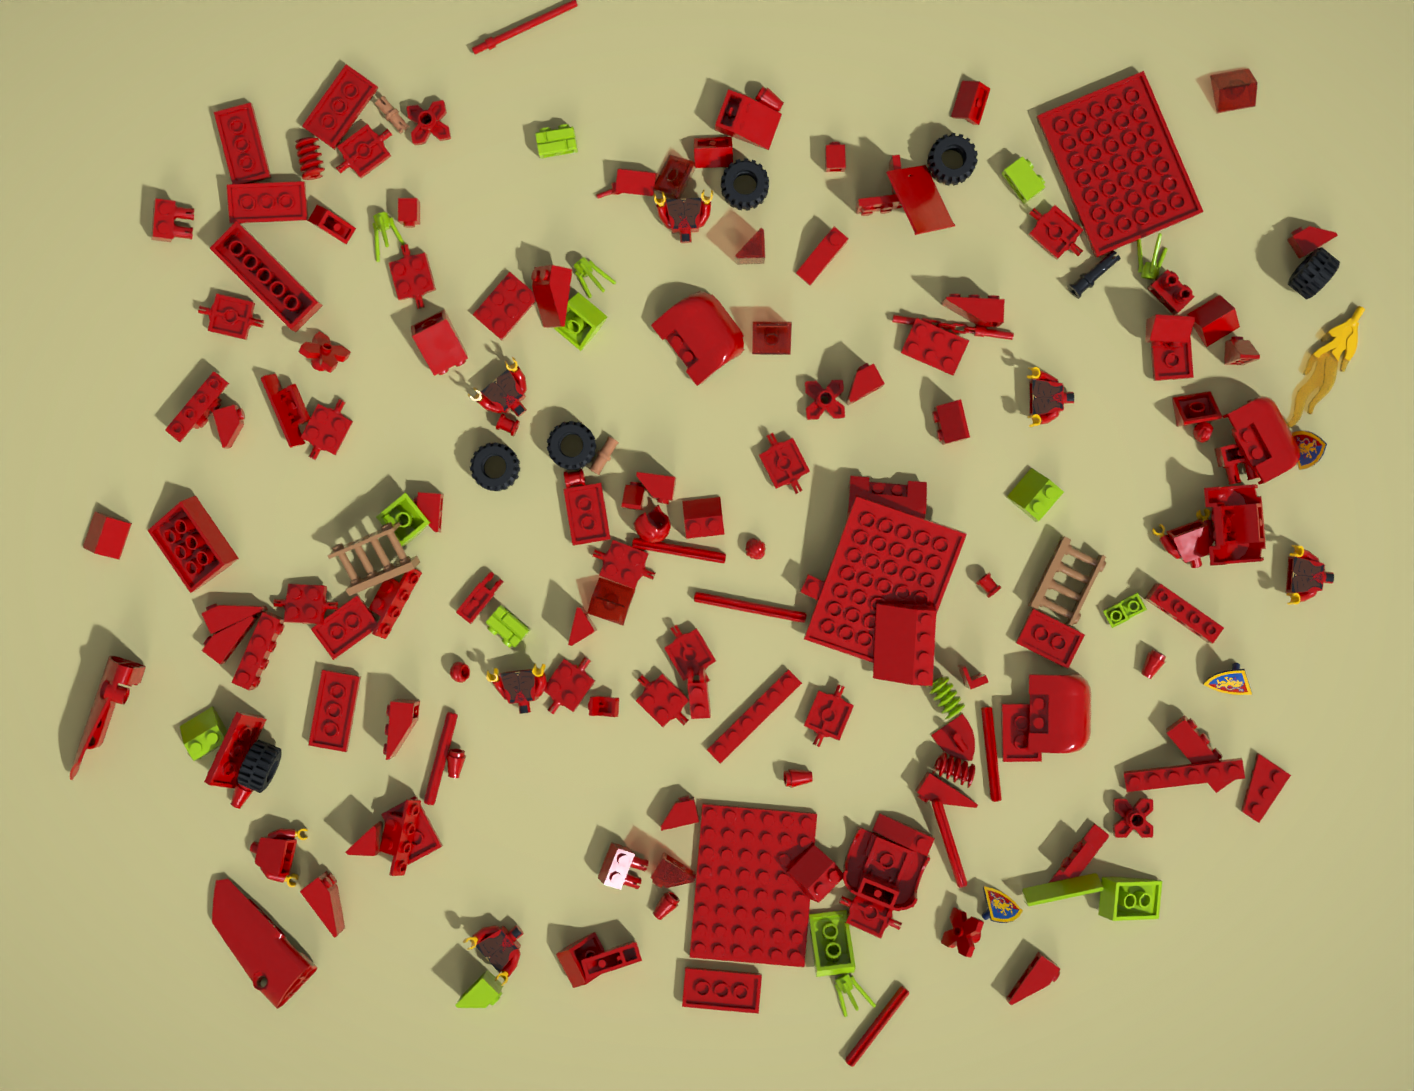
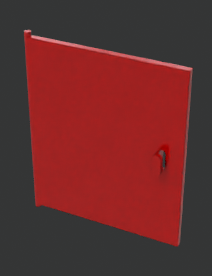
M926 165L886 172L915 235L955 227Z

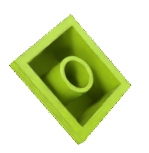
M578 292L568 301L565 327H555L554 329L581 351L600 330L608 317Z
M1030 468L1007 495V498L1031 519L1038 522L1064 491L1050 479Z
M404 493L376 516L382 525L389 522L392 524L400 523V526L394 533L402 547L417 537L430 524V521L407 493Z
M214 707L209 708L179 726L183 744L193 761L219 748L228 731Z
M486 970L460 996L455 1006L457 1008H486L489 1004L493 1006L503 994L501 992L503 988L501 986L502 983L498 979L495 981V976L489 970Z

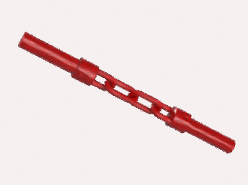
M893 315L892 322L913 325L916 318ZM922 317V320L931 324L932 322L938 323V327L951 330L954 333H972L978 337L987 336L1013 340L1014 337L1013 332L986 329V327L982 326L968 327L960 323L948 324L942 323L939 320ZM956 326L964 327V331L954 329Z

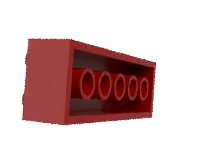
M236 221L210 247L292 331L297 332L323 306L239 222Z

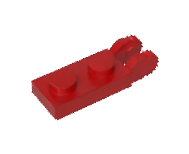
M490 572L475 587L456 611L457 614L470 624L494 597V593L504 582L500 579L491 590L488 589L485 585L492 580L493 572Z
M699 667L698 674L700 680H694L693 669L687 668L691 719L710 718L711 709L704 667Z

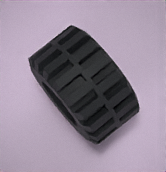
M951 133L950 136L945 134L933 144L928 154L927 164H929V172L933 173L932 177L939 179L937 182H945V185L953 184L954 186L958 185L959 182H965L971 176L978 161L976 159L978 153L974 150V143H969L970 139L968 137L964 139L962 134H959V136H956V133ZM947 150L958 152L962 156L963 165L958 169L946 167L941 158L943 152Z
M744 158V161L738 159L734 164L731 162L729 167L725 168L721 178V190L725 201L729 202L731 207H737L741 211L742 209L748 211L752 207L754 209L757 208L767 197L769 177H767V171L763 169L760 163L756 164L755 160L748 161V158ZM741 175L751 176L756 181V189L750 194H740L734 189V180Z
M1323 247L1317 248L1296 268L1289 278L1288 285L1302 297L1309 299L1316 295L1334 276L1339 268L1340 261Z
M574 421L562 422L550 432V437L547 439V451L550 458L558 466L567 470H578L592 461L591 459L595 456L596 440L590 429L585 425ZM570 434L579 436L583 442L581 453L575 457L564 455L560 447L563 438Z
M496 442L487 443L485 446H480L479 450L474 452V457L470 461V471H472V478L482 488L490 491L506 490L518 479L520 461L516 453L508 446ZM492 456H500L506 462L505 473L499 478H491L485 473V463Z
M260 739L257 740L243 760L238 774V784L262 793L268 787L277 771L282 755L281 748Z

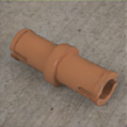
M385 96L381 97V101L378 99L375 104L384 113L385 119L390 121L400 134L404 132L403 130L406 131L409 125L399 115L397 108L394 109Z
M608 436L602 449L597 451V457L589 470L600 475L607 461L611 460L610 456L619 442Z

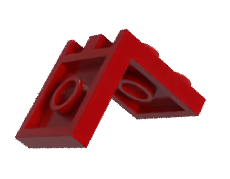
M892 155L889 162V171L901 169L900 155ZM891 184L892 195L858 199L855 207L856 214L861 213V216L872 215L875 211H880L881 214L892 212L891 209L902 208V205Z

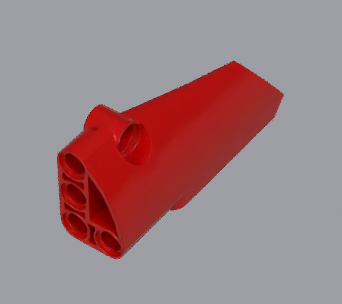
M117 656L108 657L70 771V780H73L78 773L86 749H94L102 745L116 703L124 705L128 700L130 689L120 686L118 683L130 687L132 685L137 686L142 681L146 669L145 665ZM92 736L95 738L94 745L90 744Z
M229 879L216 880L212 924L253 982L254 988L260 990L279 1009L316 972L317 966L305 954L298 952L274 922ZM266 977L267 984L262 987L261 980Z

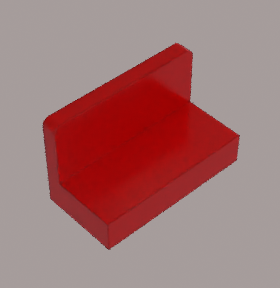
M962 81L951 117L965 119L973 125H979L990 88L980 81Z
M732 137L694 138L695 168L729 167V164L733 163Z
M618 168L616 192L653 196L657 172Z
M958 665L967 688L974 689L989 683L985 674L979 673L970 677L966 666Z

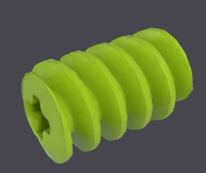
M948 676L933 680V688L930 691V694H937L933 698L934 700H941L937 706L945 707L941 711L942 714L948 713L945 719L955 716L965 707L964 703H959L961 700L960 696L954 697L957 694V690H950L953 684L947 683L949 681Z

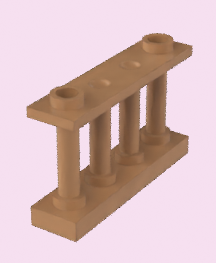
M389 522L381 526V530L346 545L340 543L332 548L333 551L328 555V558L331 559L338 556L351 579V584L346 588L349 596L413 570L420 563L417 556L410 558L406 555L394 531L400 526L399 522L395 524ZM385 535L388 536L400 559L398 564L390 563L378 538ZM371 542L384 566L383 570L379 572L374 570L361 545ZM355 549L367 572V577L361 579V577L357 576L345 552Z
M1064 536L1060 538L1028 606L1034 609L1044 606L1067 617L1066 624L1073 626L1074 623H1078L1081 617L1079 612L1098 573L1102 572L1106 566V556L1099 555L1095 559L1072 548V545H1070L1071 539ZM1064 554H1069L1092 565L1093 568L1089 577L1063 565L1061 560ZM1060 571L1085 583L1081 593L1079 594L1056 583L1055 579H1053L1055 573ZM1047 589H1053L1076 600L1072 611L1047 600L1046 596H1044Z

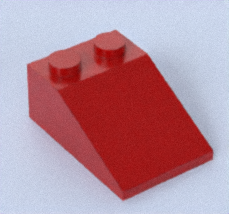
M556 265L534 267L531 275L532 288L544 328L565 327L572 269Z
M326 871L304 887L300 893L335 938L345 929L339 890L336 884L337 880L331 873L328 874Z

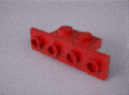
M212 372L165 429L166 432L181 443L192 428L199 429L204 427L209 420L207 418L213 413L212 411L220 408L221 404L219 403L222 399L219 396L229 385V382L218 373Z
M276 374L262 376L261 381L289 447L304 445L305 441L300 438L302 434L298 426L310 420V416L296 384L282 389Z
M413 569L404 573L400 582L391 578L381 584L368 608L381 616L372 632L373 635L384 639L388 637L412 590L419 581L422 574L421 571Z
M406 799L403 816L387 813L379 851L393 856L390 876L405 875L412 840L416 830V822L420 812L421 800Z
M1093 824L1082 840L1075 844L1069 857L1067 856L1062 861L1061 867L1048 883L1079 877L1109 838V834L1096 824Z

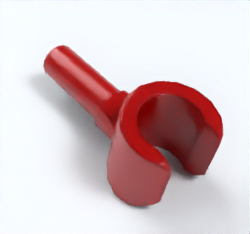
M616 182L611 183L612 189L596 194L597 198L599 199L611 194H621L616 192Z

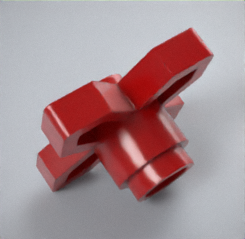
M443 100L432 102L428 110H423L418 105L407 106L409 120L418 124L411 132L412 143L415 146L425 144L430 134H433L439 141L451 139L449 126L440 122L447 113Z
M321 331L314 335L312 342L303 343L298 351L306 358H311V365L315 370H326L329 373L336 369L337 361L344 362L351 353L343 346L331 345L330 338Z
M831 380L826 389H823L817 381L805 382V394L815 400L806 408L807 420H818L825 410L833 419L845 417V406L835 400L844 391L843 380ZM827 397L828 403H822L821 398Z
M1125 798L1113 799V810L1123 817L1113 825L1114 837L1127 838L1133 829L1142 838L1153 837V825L1146 821V816L1153 811V800L1151 798H1140L1133 807Z
M954 907L950 915L953 929L944 932L941 944L949 948L957 946L959 954L971 958L975 949L974 943H977L981 938L984 921L972 916L967 919L965 911Z

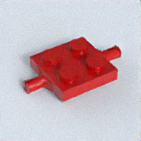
M366 124L337 146L343 154L345 161L338 165L336 169L341 174L350 167L355 170L360 178H363L391 157L384 144V141L392 136L391 132L387 128L378 135Z
M1056 205L1044 215L1035 208L1029 213L1037 220V223L1028 235L1056 260L1069 249L1077 257L1083 252L1075 244L1077 237L1083 229Z
M408 244L401 245L403 257L389 263L398 300L413 298L415 299L417 309L425 308L422 296L436 290L427 254L424 252L411 255Z
M216 294L211 308L199 306V309H201L198 310L199 314L209 315V332L247 340L251 326L261 328L264 326L262 325L264 320L253 318L255 303Z
M338 399L334 409L326 408L320 404L317 405L300 437L314 446L308 457L316 460L321 450L328 451L333 455L337 454L353 421L340 413L346 402Z
M774 433L767 435L766 437L771 447L759 454V457L775 489L791 484L795 494L803 491L797 480L809 473L810 470L794 439L791 438L785 442L778 443Z
M613 540L610 549L606 553L596 549L594 552L597 554L593 553L592 557L603 560V567L599 576L635 589L642 576L653 580L654 577L651 575L655 576L656 572L645 569L649 553Z
M288 584L285 600L274 599L276 603H273L274 607L285 608L284 622L323 624L326 609H338V602L327 601V586Z
M677 625L670 628L676 639L664 647L683 681L687 679V668H692L694 676H699V667H704L706 670L709 665L716 662L715 657L697 628L685 634H682ZM705 673L706 680H707V682H709L710 679L708 678L707 674Z
M584 656L579 665H574L568 660L563 659L544 689V692L554 700L547 709L550 713L554 714L560 705L575 712L596 681L585 671L591 662L590 659Z
M664 673L651 683L643 674L638 678L637 681L645 689L636 702L662 727L675 718L683 726L689 721L681 713L683 707L689 702V698Z
M837 684L834 694H827L818 690L804 726L817 733L813 742L815 746L817 744L820 747L824 737H831L839 741L854 705L841 698L845 687Z
M843 895L840 899L842 900L839 903L849 907V914L845 921L846 924L879 939L882 938L888 926L898 930L901 928L902 922L892 918L893 910L857 895L853 900Z

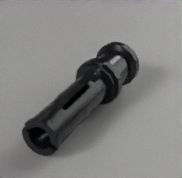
M1111 251L1088 273H1082L1074 284H1069L1068 289L1071 294L1079 299L1085 290L1092 288L1095 280L1116 262L1120 261L1119 255L1113 260L1111 259L1117 252Z

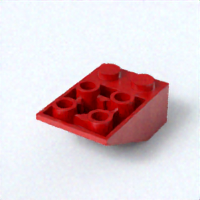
M728 89L715 124V131L769 150L782 114L746 95Z
M949 294V297H945L942 301L944 307L977 326L999 327L1004 323L1005 299H999L1000 296L990 295L988 298H980V295L961 297V294Z
M395 699L390 702V705H387L386 715L389 716V724L385 726V735L388 738L383 748L386 760L396 756L419 719V700Z

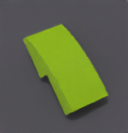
M1137 592L1110 606L1103 612L1111 627L1114 628L1146 611L1147 608Z

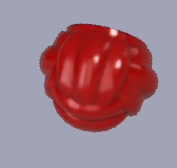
M1208 422L1198 423L1193 428V435L1199 442H1208L1214 428Z
M749 539L745 548L746 555L756 560L764 557L765 543L760 539Z
M455 662L450 668V676L454 681L463 683L470 676V668L464 662Z

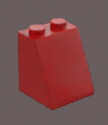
M445 309L411 326L412 337L434 376L437 374L443 375L449 371V368L461 366L468 359L467 352Z

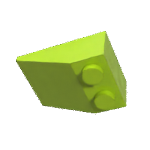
M1102 877L1101 883L1104 890L1100 891L1098 915L1112 921L1159 919L1162 891L1161 880Z
M847 910L809 914L816 977L854 973L856 966L850 928L845 923L848 916Z

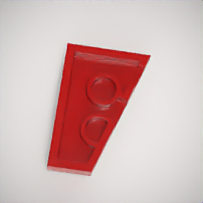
M1257 753L1254 770H1252L1250 776V785L1246 791L1241 812L1260 823L1291 775Z

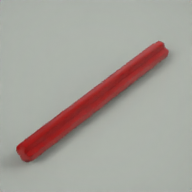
M695 592L694 601L698 603L801 623L806 621L807 614L804 612L701 592Z

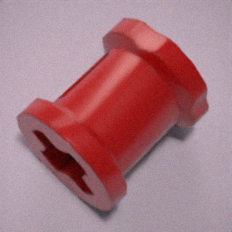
M501 414L496 429L509 432L514 437L520 421H514L505 417V414Z
M583 468L576 472H564L566 488L579 484L586 485Z
M990 572L976 582L977 585H981L985 590L988 598L1002 588L990 577Z

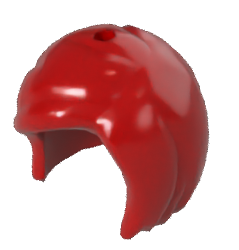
M657 505L647 515L644 512L636 518L634 529L645 542L656 543L663 541L668 536L671 523L669 517Z

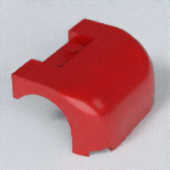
M699 291L682 299L651 324L659 337L669 342L687 366L686 372L696 386L704 383L713 373L729 361L740 356L745 350L743 349L744 335L719 300L713 294L710 295L706 292Z
M1266 396L1256 397L1247 401V404L1223 415V418H1229L1233 429H1231L1232 435L1248 466L1252 470L1257 471L1261 479L1258 482L1259 485L1285 473L1298 463L1301 456L1300 448L1279 408L1271 398Z
M850 476L847 518L856 495L922 518L926 517L927 482L908 481L907 485L869 482L870 477Z
M1258 485L1204 488L1205 506L1212 507L1211 517L1214 525L1213 539L1215 546H1209L1210 566L1261 562L1264 560V557H1261L1262 549H1266L1262 497L1257 496L1255 489L1258 488Z
M1030 674L1028 752L1073 753L1080 751L1087 745L1091 735V688L1087 680L1079 674Z
M858 826L844 861L843 881L849 891L859 897L891 910H907L911 907L913 908L917 903L918 886L922 874L930 861V855L925 856Z

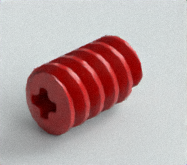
M306 137L295 141L297 143L295 148L299 150L297 156L300 158L299 164L302 165L300 171L303 172V180H314L323 177L320 173L325 171V168H321L319 165L324 162L323 160H317L318 157L322 156V153H317L316 150L320 149V146L314 145L315 142L319 141L318 138Z
M945 752L937 758L932 770V774L939 770V777L946 773L947 780L953 776L954 783L958 778L960 779V785L968 782L967 788L971 786L975 776L974 764L968 767L967 761L961 764L960 758L954 761V756L950 755L947 758Z

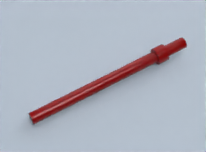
M576 0L567 2L498 36L484 39L485 42L472 47L475 55L487 49L491 50L503 41L578 7Z

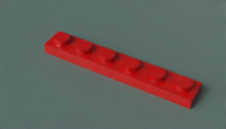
M788 669L707 751L721 764L802 682Z
M1242 758L1125 771L1124 778L1127 792L1245 779Z

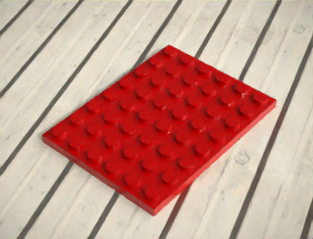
M1144 71L1036 117L1096 258L1204 212Z
M856 495L804 640L873 663L876 603L935 605L938 612L967 533Z
M703 803L690 958L805 967L810 899L786 871L812 844L815 845L817 813Z

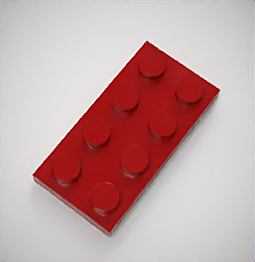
M346 64L302 127L335 150L378 90V86Z
M250 102L214 112L232 184H250L271 178L253 104Z
M305 181L227 184L230 224H234L236 221L239 223L308 220Z
M322 670L308 746L341 752L348 751L361 676Z
M236 712L213 764L207 773L205 783L211 786L235 789L243 760L251 746L257 741L267 719L258 715Z
M685 967L682 1007L759 1014L762 974Z

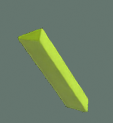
M1093 873L1023 888L1022 892L1027 906H1034L1103 891L1104 888L1098 874Z

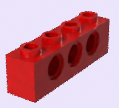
M1155 583L1144 598L1207 643H1214L1224 629L1223 626L1161 583Z

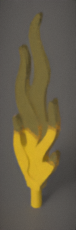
M1358 306L1351 318L1330 329L1321 338L1322 342L1329 338L1333 339L1317 349L1307 362L1303 375L1309 374L1314 363L1317 361L1312 376L1296 394L1294 414L1287 424L1289 428L1296 425L1300 420L1306 400L1315 388L1319 386V391L1308 405V414L1313 413L1315 405L1332 389L1337 375L1338 361L1344 350L1345 354L1340 364V371L1344 372L1346 370L1347 364L1357 349L1358 320L1365 310L1363 307Z

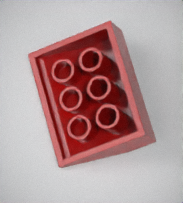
M196 496L180 501L148 530L190 593L206 584L239 559Z
M876 603L874 679L908 685H933L937 614L935 605Z

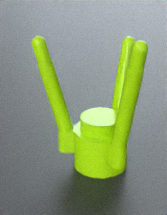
M381 212L373 216L374 223L372 224L377 262L380 261L378 230L382 232L385 247H389L386 230H389L390 226L401 245L405 244L394 224L393 218H389L387 212Z
M1161 233L1158 234L1152 262H1145L1144 266L1141 239L1137 240L1138 273H1142L1141 278L1156 280V277L1159 276V271L1167 252L1165 247L1158 263H1156L1162 237Z
M585 257L578 260L573 266L576 270L575 275L579 278L588 298H591L592 295L582 276L584 278L589 276L602 292H605V289L593 276V269L612 284H616L615 280Z
M846 973L835 979L836 984L834 986L838 992L844 1017H847V1011L842 991L847 993L855 1010H859L851 993V990L854 989L852 985L857 988L872 1007H876V1004L856 982L854 976H849Z

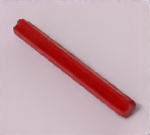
M633 538L632 542L633 548L717 563H725L726 554L663 542L648 543L640 538Z
M987 706L982 707L981 712L991 801L998 802L1002 800L993 712L992 707Z
M453 712L447 713L424 798V803L427 805H434L436 802L447 754L458 714Z
M935 799L931 802L957 886L959 888L967 886V880L942 800Z
M901 986L846 1057L845 1062L849 1066H855L909 995L908 989Z

